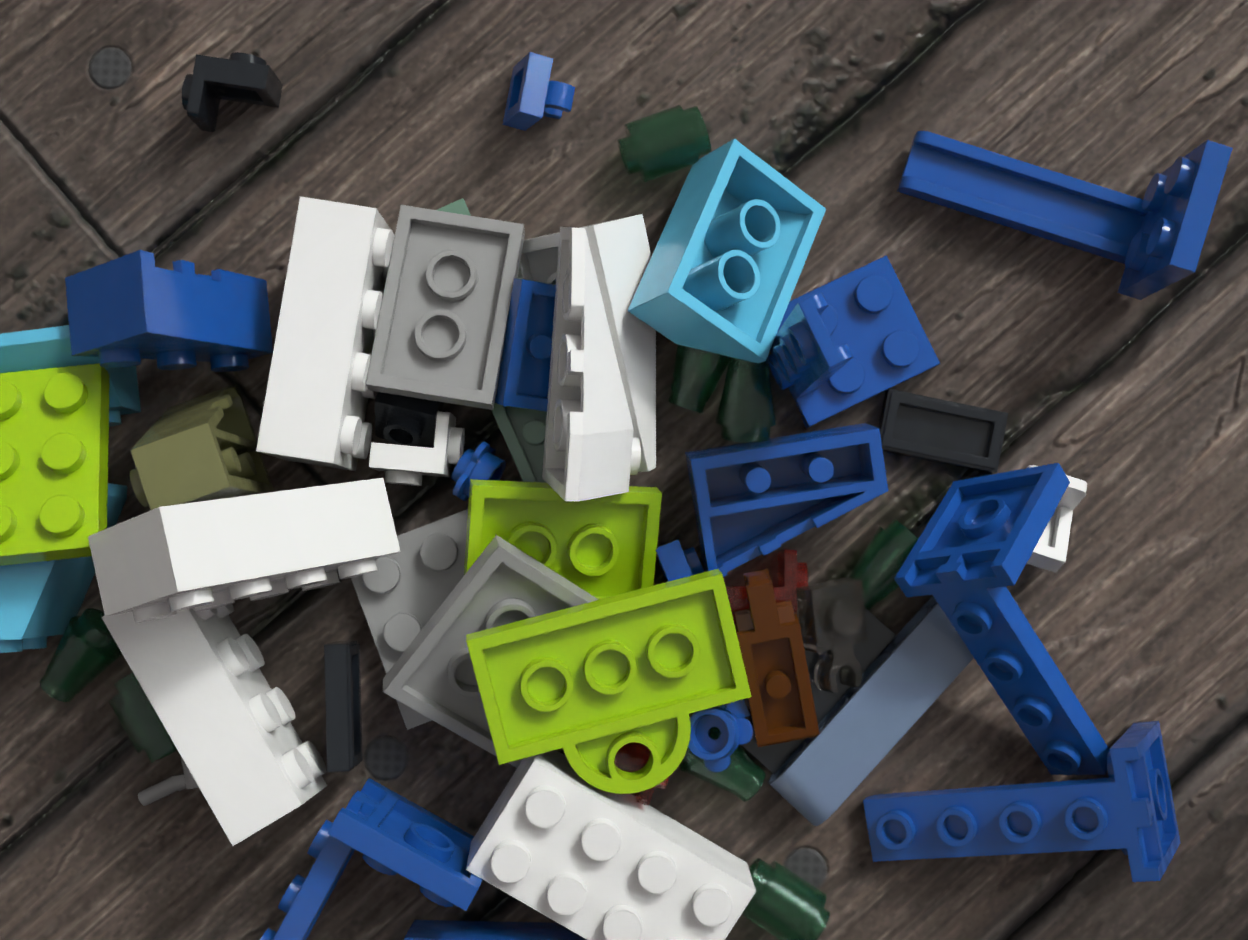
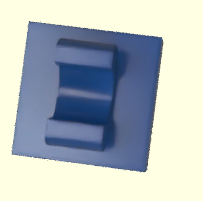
M529 52L513 67L503 125L526 131L542 119L543 116L560 119L563 111H571L575 87L563 82L549 81L553 58Z

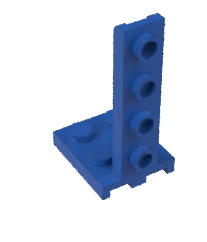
M917 131L913 138L897 192L1125 264V270L1117 293L1142 300L1195 273L1233 148L1206 140L1186 156L1178 157L1174 164L1161 174L1156 173L1146 189L1144 198L1140 199L932 132Z
M887 255L789 301L770 349L772 354L767 357V363L778 386L782 390L789 388L802 415L801 419L806 429L940 364Z
M1054 463L953 481L895 576V581L906 597L934 596L1051 775H1106L1107 754L1110 752L1107 744L1006 587L1016 584L1070 484L1069 479L1060 464Z
M1159 721L1133 723L1109 749L1110 752L1107 754L1109 778L889 793L866 797L863 800L873 862L1122 849L1123 854L1128 855L1132 882L1160 881L1181 843Z
M368 778L361 792L357 791L352 796L347 807H342L334 822L329 820L324 822L307 852L308 855L316 859L307 878L297 874L278 905V909L287 913L277 932L268 928L260 940H307L355 850L363 853L364 861L373 869L387 875H396L398 873L420 885L421 893L432 902L444 907L456 905L467 911L483 879L466 870L470 845L474 836Z

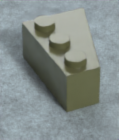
M236 383L169 407L132 447L130 451L136 468L130 471V481L133 491L143 507H150V510L162 506L275 492L262 454L256 451L257 439L238 384Z

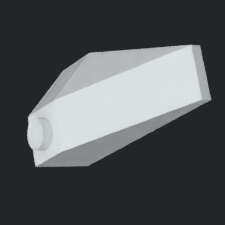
M643 214L580 228H585L634 428L633 437H638L640 441L641 460L638 472H648L656 468V330L627 311L651 259ZM560 232L524 240L517 275L518 279L556 285Z
M560 227L542 479L564 501L579 502L629 492L630 475H637L639 471L641 446L639 438L633 437L634 428L585 228Z

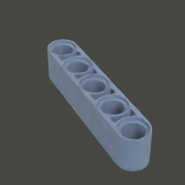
M933 595L818 724L820 734L816 737L806 738L775 775L772 773L769 778L768 784L813 826L822 824L841 806L973 660L974 657Z

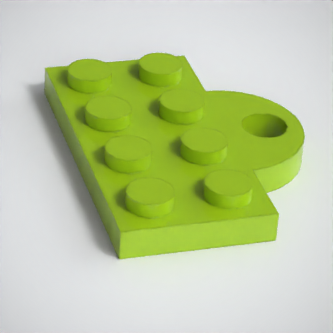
M719 569L466 635L470 658L499 765L563 748L569 764L579 777L593 787L610 793L632 794L642 792L667 779L677 769L686 754L691 734L689 714L752 697L723 574ZM636 742L648 747L650 750L649 760L640 770L626 772L615 765L616 753L622 746Z

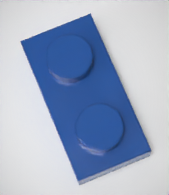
M514 278L495 403L503 406L547 411L556 285Z

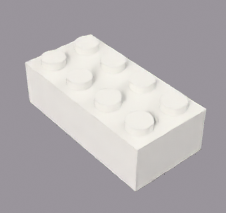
M300 196L260 424L257 452L287 461L356 471L358 458L366 459L368 456L372 438V424L364 421L368 398L376 399L378 392L370 391L367 388L366 379L395 237L377 208Z
M384 478L162 506L88 536L105 617L133 612L135 623L176 615L177 611L194 608L195 612L233 604L235 603L234 600L250 597V601L261 600L288 593V589L302 587V591L337 584L340 582L339 577L340 579H347L378 571L376 559L400 552Z
M232 604L195 612L194 608L177 611L176 615L142 623H135L133 612L106 617L104 615L101 618L232 846L298 808L327 786L322 777L327 770L320 753L310 741L302 743L291 724V721L295 719L293 707L280 688H270L259 669L264 666L265 662L258 646L248 634L245 633L240 636L229 617V614L234 612Z
M557 750L524 758L471 841L466 870L586 940H725L756 892L747 862L631 794H615L593 787L579 777L569 764L566 756Z

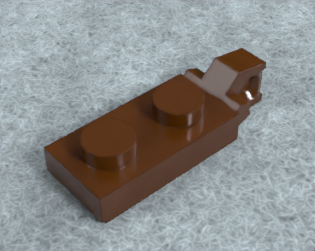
M768 569L744 573V582L750 608L734 611L737 623L735 629L752 696L748 698L757 746L763 747L816 737L820 733L802 633L797 614H794L791 600L776 603L773 583L770 580Z

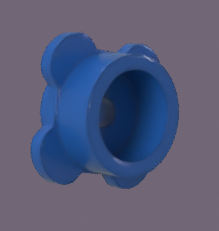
M482 442L476 450L469 448L461 456L454 468L452 480L456 484L453 489V495L463 501L469 499L470 479L500 481L506 462L495 456L496 450L490 447V444Z
M726 704L695 712L690 717L691 734L688 748L694 755L704 759L705 767L712 772L726 770L731 764L730 756L739 745L749 743L753 737L751 722L746 718H737L726 708ZM712 727L719 728L721 735L718 739H713L710 736Z

